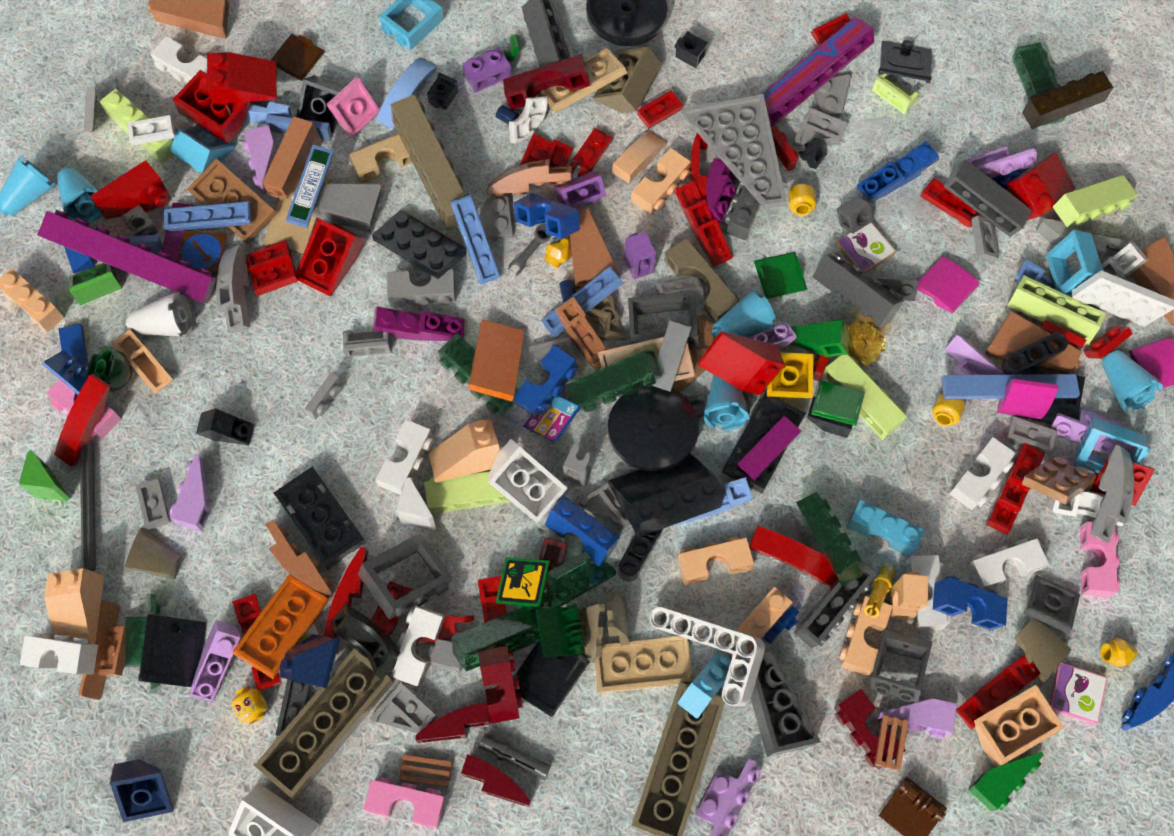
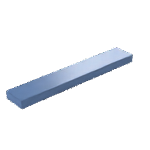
M1076 374L943 375L941 378L944 399H1003L1005 387L1012 379L1058 385L1055 398H1077L1080 395Z

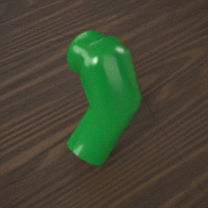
M518 35L510 37V50H503V54L508 62H513L521 51Z

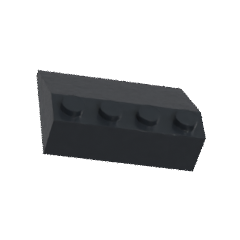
M692 454L682 463L670 469L661 471L639 469L608 480V485L638 538L721 508L725 491L716 476Z

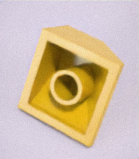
M781 353L785 365L767 386V397L813 398V354Z

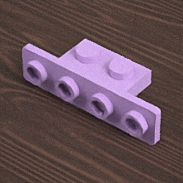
M1006 146L966 160L988 177L993 178L1036 164L1037 151L1033 148L1011 155Z
M961 334L956 335L945 348L959 362L952 371L956 375H1005Z
M1081 409L1078 420L1058 413L1049 428L1056 430L1058 436L1080 444L1093 417L1123 428L1125 425L1120 424L1116 420L1099 416L1093 411ZM1100 435L1093 450L1109 455L1114 450L1115 445H1119L1129 452L1131 456L1135 446Z
M749 758L738 779L720 771H717L695 814L698 818L714 825L710 836H728L731 828L736 825L738 815L742 807L747 803L754 783L760 777L761 767L753 759Z

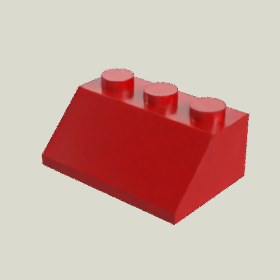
M199 70L173 98L181 115L226 144L241 130L250 102L213 104L207 91V74L202 70Z

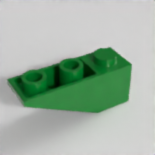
M843 320L790 326L797 335V338L790 345L824 357L848 355L850 331Z
M1039 752L983 772L968 790L990 811L997 810L998 808L1002 810L1011 801L1008 796L1014 790L1018 792L1025 785V776L1029 772L1033 774L1041 766L1042 763L1039 760L1044 754Z

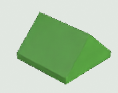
M106 263L99 264L69 277V291L80 305L122 289L113 266Z
M32 450L27 452L19 485L35 498L59 501L70 500L71 498L49 466Z

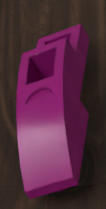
M714 158L707 178L706 196L709 209L718 222H722L736 193V187L732 182L735 179V175L720 158Z
M377 306L374 310L373 330L392 333V337L409 340L462 341L464 339L465 319L426 311L416 314Z

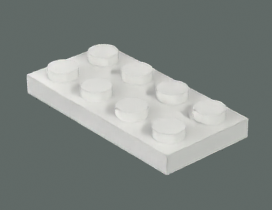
M1102 270L1072 290V298L1144 327L1174 309L1173 299Z

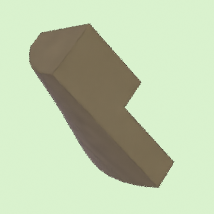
M609 295L589 310L584 317L599 339L624 341L626 334L622 332L619 324V314L614 309L615 303L612 295Z
M141 527L132 544L124 567L129 570L150 573L154 576L175 579L181 556L146 528Z
M606 592L609 636H619L620 645H630L626 599L620 594Z
M596 604L579 611L581 618L579 622H583L580 629H584V633L581 634L584 635V641L587 644L585 654H582V656L588 659L590 663L601 657V640L604 627L599 624V613L605 611V604Z
M1035 618L1028 621L1014 637L1019 647L1024 650L1028 662H1034L1041 673L1038 679L1042 683L1049 678L1072 650L1040 620Z

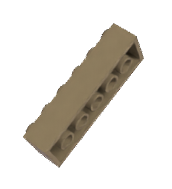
M413 94L391 104L392 123L446 231L458 226L450 201L464 197L468 193L464 194L461 188L463 187L462 180L459 175L455 176L452 170L454 168L452 160L449 156H445L442 140L440 137L436 138L433 132L435 127L431 119L427 120L424 114L426 110L422 101H417Z
M354 648L332 673L328 687H321L254 766L288 796L297 800L394 684L392 679L387 675L383 679L376 676L370 661Z
M681 682L677 687L631 825V829L650 836H683L725 705L723 698L715 695L698 719L677 704L689 687V685Z

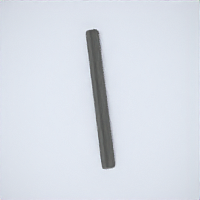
M90 439L88 444L82 446L80 453L81 568L95 571L94 442Z

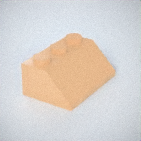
M1037 685L974 720L981 747L994 767L1007 763L1064 729V726Z

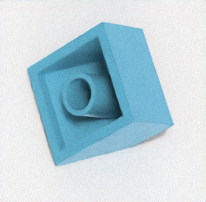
M196 125L177 129L170 152L175 154L179 160L193 166L197 172L203 173L216 158L222 163L236 145L231 141L226 144Z

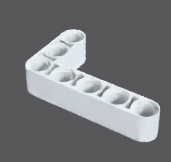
M657 607L652 610L650 623L653 627L733 654L722 690V698L729 706L742 707L749 703L765 652V645L761 639L672 609ZM665 613L667 620L662 624L661 617ZM685 620H687L688 628L684 632L682 629V624ZM708 627L710 630V634L708 638L705 639L703 632L705 628ZM728 634L732 637V642L729 646L725 644V638ZM750 641H752L754 644V650L752 653L749 654L747 651V645ZM743 665L747 668L745 677L740 675V669ZM736 689L740 692L738 701H735L733 698V692Z

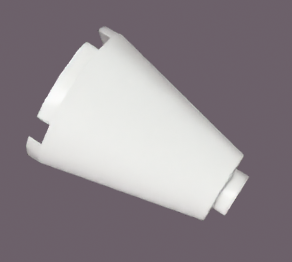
M175 292L130 312L126 318V326L134 334L188 336L193 326H188V318H192L190 305L184 295L179 296L180 292Z

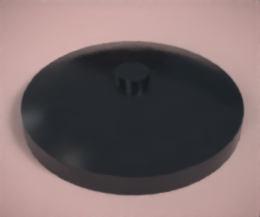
M587 0L586 16L593 31L602 39L619 46H636L652 40L662 30L667 16L666 0Z
M652 385L633 388L624 393L615 402L610 411L608 436L611 446L623 461L637 469L661 471L673 468L689 457L698 440L699 419L692 403L675 389H672L670 392Z

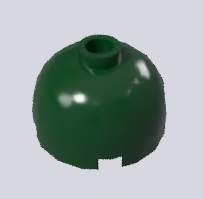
M102 346L99 348L101 351L98 355L93 354L90 359L87 378L90 374H94L110 385L109 392L118 391L131 378L130 361L123 352L109 346Z

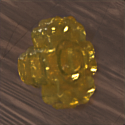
M862 320L849 325L848 355L854 357L858 364L862 363L865 366L879 361L880 353L886 349V339L880 334L881 328L873 324L872 321L865 323Z

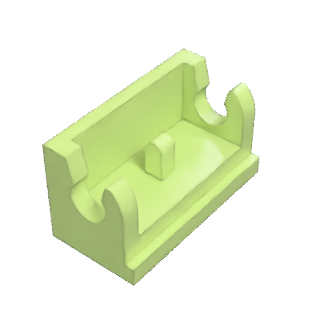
M884 73L876 79L872 91L904 114L918 101V95L920 94L919 91H915L913 94L892 80L889 74Z

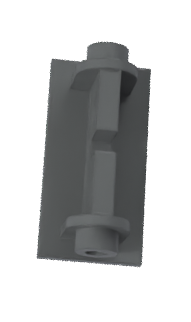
M875 277L882 282L881 286L887 290L890 288L901 295L899 298L902 300L915 301L918 280Z

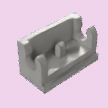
M343 331V350L346 357L391 353L389 333L374 331L349 334L348 331Z
M573 443L563 465V480L585 488L586 478L589 474V466L587 464L590 460V453L587 452L583 460L577 459L576 455L579 452V445Z

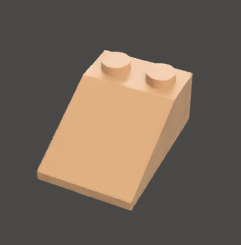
M491 419L478 420L466 425L428 453L435 483L492 468L494 459L500 452Z
M84 568L48 574L45 602L53 638L55 634L70 636V641H73V637L89 639V644H95L105 575Z

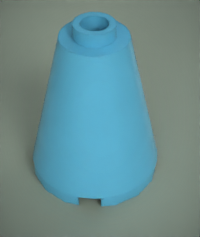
M21 155L0 191V212L5 216L8 214L14 216L56 185L53 180L48 183L49 179L46 178L48 176L27 160L24 163L25 159Z
M67 167L60 170L57 174V182L63 212L69 214L68 218L73 221L79 218L92 223L99 219L102 214L91 198V195L99 191V189L75 168Z
M758 291L749 292L713 324V337L716 339L719 333L724 331L748 338L776 326V324L773 325L772 323L776 318L768 300L765 297L760 298L757 295L760 293Z
M1112 350L1103 357L1102 366L1117 401L1124 412H1128V408L1135 411L1144 407L1156 398L1154 393L1157 389L1161 392L1163 388L1161 382L1122 351Z
M713 374L704 411L705 423L714 429L715 426H723L722 430L725 431L743 427L746 424V420L750 418L743 392Z

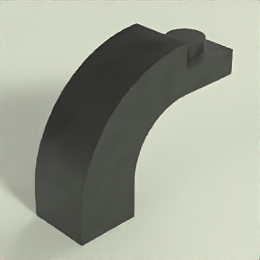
M345 604L331 622L334 633L361 650L369 659L374 674L383 679L396 665L397 656L400 654L398 647L378 625L359 611Z

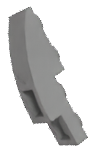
M1043 218L1037 226L1036 232L1056 246L1073 230L1085 232L1086 225L1077 226L1075 224L1066 227L1063 221H1057L1054 218ZM1091 233L1099 259L1103 255L1115 256L1129 242L1118 237H1105Z
M241 244L224 251L217 274L218 311H225L228 333H237L250 327L244 288L250 285L244 248Z
M1115 445L1114 450L1110 453L1107 468L1100 478L1099 489L1105 492L1106 495L1100 502L1099 513L1091 526L1092 531L1090 535L1106 543L1110 542L1117 522L1126 524L1133 500L1134 472L1129 452L1119 445Z

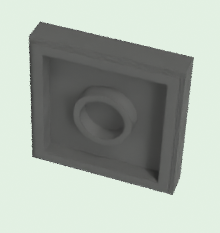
M1035 575L1031 583L1024 614L1069 634L1073 628L1080 594Z

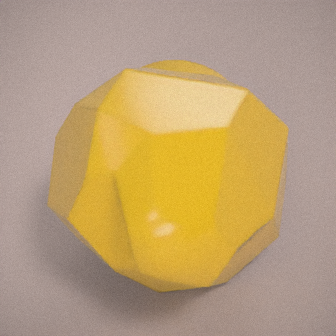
M565 237L548 244L545 250L546 256L544 261L559 268L561 264L569 260L571 255L569 238Z
M1116 638L1101 646L1100 655L1104 662L1110 663L1115 667H1121L1131 664L1138 656V651L1136 647L1131 646L1124 639Z

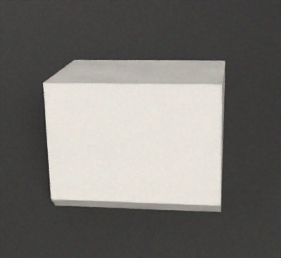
M410 477L405 479L396 509L401 524L434 531L436 526L432 514Z

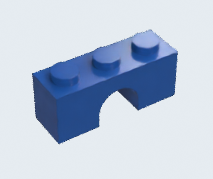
M534 193L514 202L515 218L518 223L529 227L545 223L546 233L559 239H563L580 230L578 209Z
M555 345L540 362L543 370L550 374L548 381L542 385H534L526 380L514 394L513 399L516 405L536 419L548 411L550 402L554 397L560 396L565 383L568 380H572L578 371L576 360Z
M566 496L551 509L545 522V526L562 539L569 532L577 535L583 543L581 553L599 567L612 554L620 539L618 535Z
M948 576L943 580L935 582L932 609L949 616H955L967 612V607L969 606L972 613L971 624L991 631L1006 626L1008 599L999 596L995 591H986L980 589L976 584H967L960 581L957 577Z

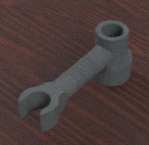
M540 224L536 227L534 239L530 245L527 246L516 260L510 262L508 270L512 265L519 267L516 276L522 272L523 265L540 244L550 240L552 235L546 233L545 224ZM539 234H543L545 238H541Z

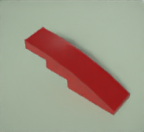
M695 180L674 189L689 225L713 267L732 259V254L718 221L713 219L705 199H702Z
M94 374L89 375L67 416L54 452L56 457L71 467L78 464L82 446L89 443L94 425L101 421L110 389L109 384Z
M1025 442L1023 443L986 525L1006 535L1009 534L1016 516L1023 506L1027 493L1031 489L1022 485L1024 476L1041 465L1045 452Z
M365 547L359 548L336 589L323 635L325 637L337 639L331 624L332 620L345 604L351 607L352 598H362L364 583L359 577L358 572L362 563L366 562L368 558V552Z

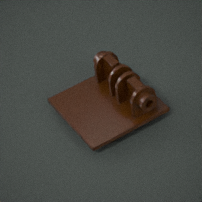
M906 776L878 816L903 836H928L938 821L945 817L947 808Z

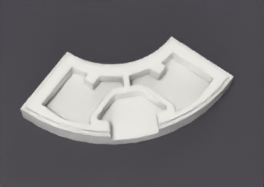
M548 96L526 98L522 114L517 119L509 121L510 143L521 142L535 133L534 131L544 120Z

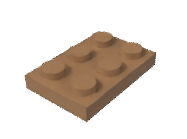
M1053 456L1024 476L1022 485L1063 504H1067L1093 484L1096 475L1090 473L1084 467H1076L1068 463L1064 458Z

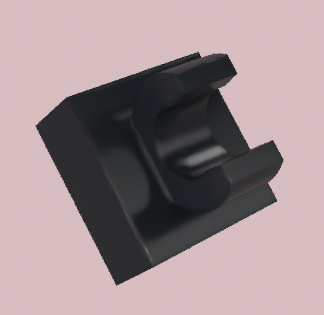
M814 138L811 143H805L806 149L804 152L799 151V155L802 160L807 161L810 168L816 169L827 153L821 139Z

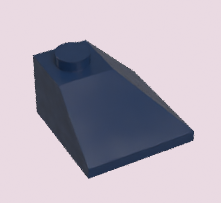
M312 634L285 653V657L280 663L279 677L327 688L340 639Z
M140 759L114 764L110 786L123 822L173 812V805L161 769Z

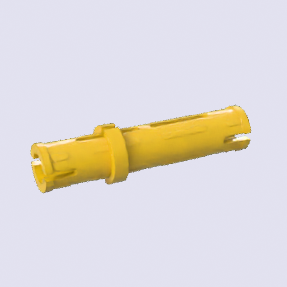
M888 564L880 568L879 575L873 581V590L864 608L866 616L869 615L870 610L872 611L870 618L879 616L885 596L892 588L895 569L891 567L890 571H887L889 568Z

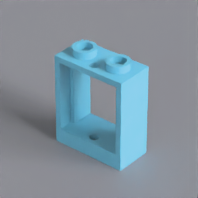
M396 0L379 15L380 28L386 35H392L400 46H406L412 50L444 20L443 9L433 0ZM412 4L424 13L426 17L408 33L393 20Z
M1073 230L1046 254L1056 290L1072 297L1073 289L1101 270L1103 271L1091 233ZM1076 251L1081 269L1071 277L1066 259Z
M1093 417L1075 453L1074 465L1084 467L1096 473L1101 471L1106 459L1091 454L1100 435L1135 446L1131 454V460L1139 464L1142 458H1147L1150 451L1148 436Z

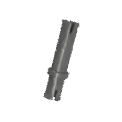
M486 733L478 747L497 756L498 760H505L542 778L544 781L551 768V765L545 764L511 747L509 742L503 743Z

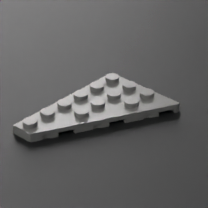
M764 94L682 108V114L686 121L764 209L786 206V196Z

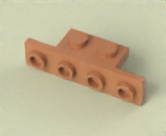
M101 600L95 642L98 645L94 674L82 675L78 693L80 697L100 700L105 677L122 676L132 628L116 626L120 605Z

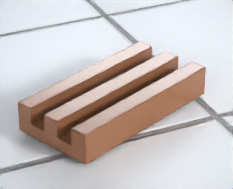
M886 715L882 716L874 765L897 771L901 770L908 720H899V718H891ZM891 723L886 762L882 761L887 724ZM897 725H899L900 732L895 764H892Z
M403 755L398 780L448 787L452 762ZM407 762L444 766L446 770L407 766ZM406 771L439 775L444 776V781L406 776L405 774Z

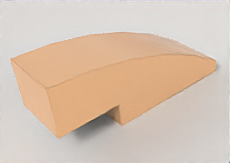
M648 132L635 141L613 163L612 173L630 184L638 173H642L665 147L666 142L653 133Z
M128 330L112 342L117 350L127 356L131 367L154 394H157L173 381L131 330Z

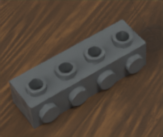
M529 0L521 8L539 68L570 58L553 1Z
M966 159L953 168L944 184L946 189L1009 237L1024 228L1032 212L1029 207Z
M740 183L739 188L742 191L740 194L736 193L732 206H735L733 212H728L725 223L728 224L726 234L746 241L760 208V203Z
M859 558L850 562L793 633L810 648L818 645L820 647L823 646L830 637L828 633L833 627L836 629L843 622L845 612L847 610L851 611L859 602L858 596L862 592L865 593L872 586L873 582L871 580L877 573Z

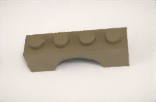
M687 238L665 252L664 261L677 277L683 275L698 277L706 285L709 295L705 300L704 310L714 322H717L739 302L738 295L734 291L729 290L723 277L713 271L711 263L707 259H703L699 254L697 246L694 243H690Z

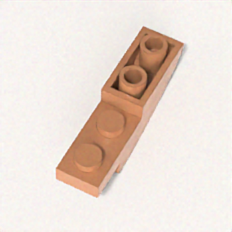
M550 159L529 162L514 167L496 177L488 184L486 191L487 194H493L495 197L504 196L505 193L524 195L530 191L531 183H534L536 186L545 185L547 182L565 184L572 180V166L550 167Z
M274 520L266 523L267 529L276 541V544L271 546L269 550L281 566L291 576L329 598L333 596L330 591L333 585L326 575L321 577L318 569L321 566L314 556L309 558L306 552L301 554L294 542L288 543L285 537L289 534L282 523L278 526Z

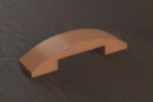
M571 297L555 309L575 346L605 382L598 351L605 350L606 347L584 317L586 314L576 299Z

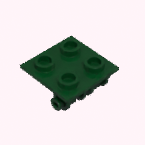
M576 603L569 604L567 607L536 609L544 657L585 654L587 644H585L584 635L581 634L584 633V629H580L583 622H579L581 620L580 608H577Z

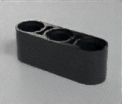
M1054 333L1012 352L1003 360L1001 365L1002 371L1005 375H1019L1056 358L1067 348V338L1061 333ZM1050 342H1055L1058 345V350L1053 349ZM1030 351H1035L1038 354L1039 358L1034 359L1031 356ZM1010 360L1016 361L1019 365V368H1013L1010 364Z
M662 529L658 530L655 534H647L639 538L637 535L634 536L619 563L618 575L623 581L632 582L639 576L661 537ZM638 545H642L646 548L647 551L643 554H639L634 550V548ZM625 565H632L635 571L628 574L624 572L623 567Z

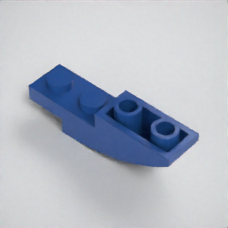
M925 141L893 163L891 161L857 184L856 187L868 202L875 201L919 177L923 170L939 160V155Z
M1174 653L1166 656L1162 663L1165 668L1162 673H1158L1155 676L1152 685L1150 684L1136 690L1132 697V700L1135 701L1133 706L1127 708L1121 717V720L1124 721L1121 729L1125 731L1151 720L1174 701Z

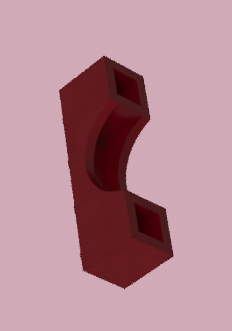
M582 54L503 79L504 94L511 110L525 107L526 98L536 97L542 90L550 87L562 86L572 92L591 86L588 69Z

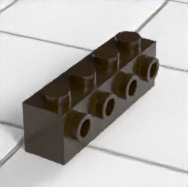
M1103 71L1096 74L1090 73L1083 79L1071 80L1062 87H1053L1046 93L1031 96L1022 114L1030 127L1035 129L1105 102L1114 87Z

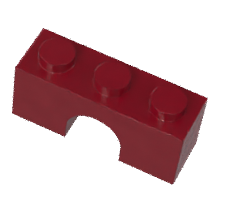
M507 646L478 651L483 686L498 685L494 688L485 689L491 724L520 719L518 708H523L521 693H515V690L520 688L517 674L512 675V671L516 670L514 655L509 656Z
M860 689L834 708L836 711L835 717L842 726L846 725L851 732L849 734L854 744L863 748L866 753L864 757L868 764L879 770L883 767L874 765L879 736L871 734L866 727L867 716L876 708L863 690ZM891 730L886 733L882 756V761L886 762ZM897 737L895 738L892 761L896 758L898 745Z

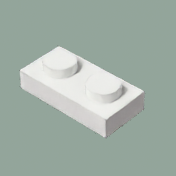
M170 115L127 123L129 141L132 146L175 138L173 120Z

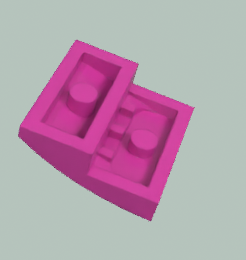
M942 256L918 281L917 290L932 297L937 306L953 314L979 286V282L962 267Z
M1171 338L1129 350L1131 359L1156 377L1163 385V388L1174 385V342Z
M1012 379L1005 387L1004 398L997 405V413L1042 419L1054 401L1058 385Z

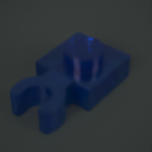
M792 605L764 635L763 639L771 644L784 629L790 631L798 622L796 616L799 614V611Z

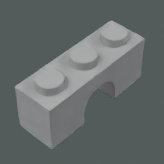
M449 269L439 279L431 275L430 282L421 287L411 283L409 271L387 272L389 304L396 307H404L406 304L426 306L428 303L448 305L450 302H455V276L453 269Z

